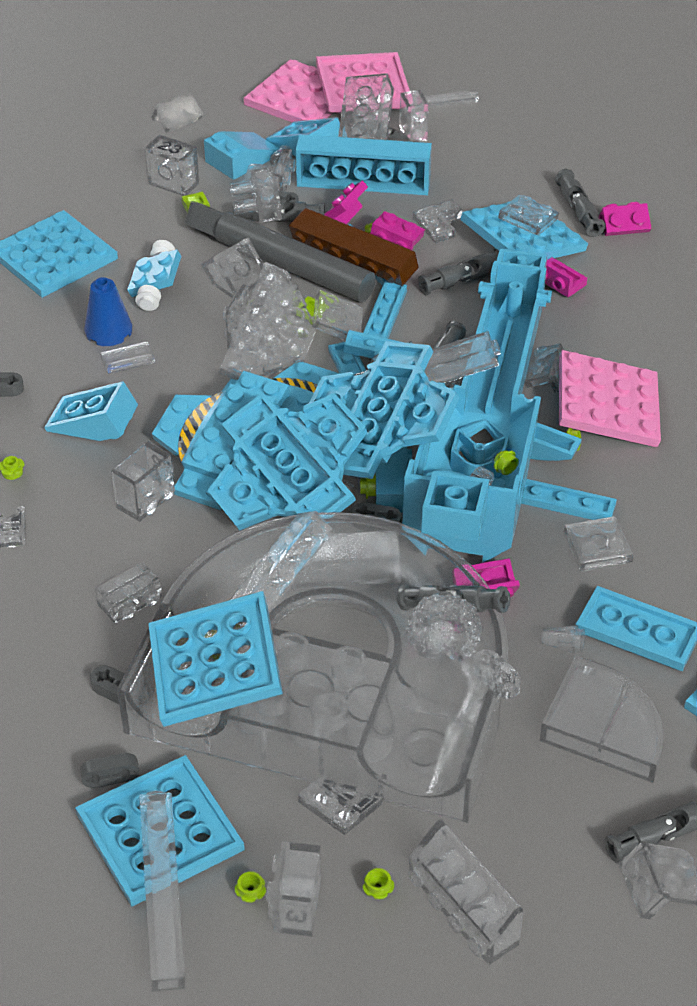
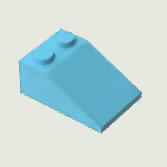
M337 117L294 121L267 137L266 140L296 156L299 134L344 137Z
M220 131L204 139L205 162L233 180L282 154L280 148L254 132Z
M124 381L66 395L61 398L44 428L47 432L91 440H114L124 434V430L132 419L138 403Z

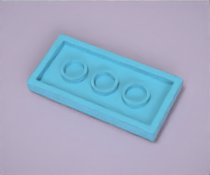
M600 586L596 587L575 627L576 632L682 672L697 643V622Z

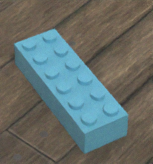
M299 134L296 147L297 186L343 190L350 183L353 182L356 185L363 180L368 186L365 191L428 195L431 178L432 143Z

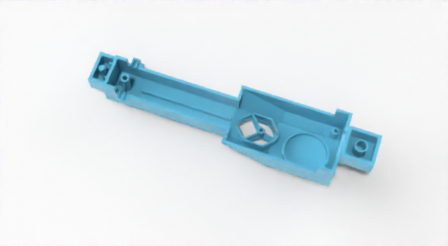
M500 248L497 261H494L492 266L490 283L483 281L479 283L478 294H481L480 298L486 300L461 386L454 385V387L449 388L456 391L459 401L440 441L419 445L415 460H409L404 478L402 531L427 555L430 547L483 555L482 563L512 547L527 480L541 402L540 396L527 399L522 394L542 308L546 307V303H551L552 291L544 290L547 254ZM482 429H486L494 438V441L486 444L475 443L470 437ZM459 451H461V452L463 453V455L466 457V459H467L468 461H466V460L459 454ZM501 451H514L516 458L519 460L517 468L509 475L496 472V469H494L495 456Z

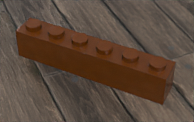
M307 208L289 225L292 239L369 270L390 283L403 286L419 268L415 251Z

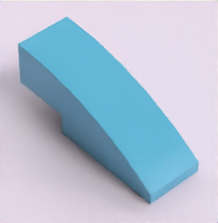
M537 423L530 459L544 461L570 460L580 446L582 439Z

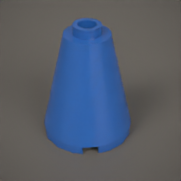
M101 277L93 281L90 287L84 332L87 340L91 342L90 339H92L99 346L121 344L128 334L129 337L131 336L132 322L114 281Z

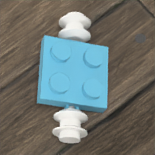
M167 240L156 241L152 246L150 257L141 258L136 262L127 289L131 297L136 296L135 301L138 307L146 311H153L158 307L161 299L159 289L173 286L181 255L179 251L175 250L174 245Z

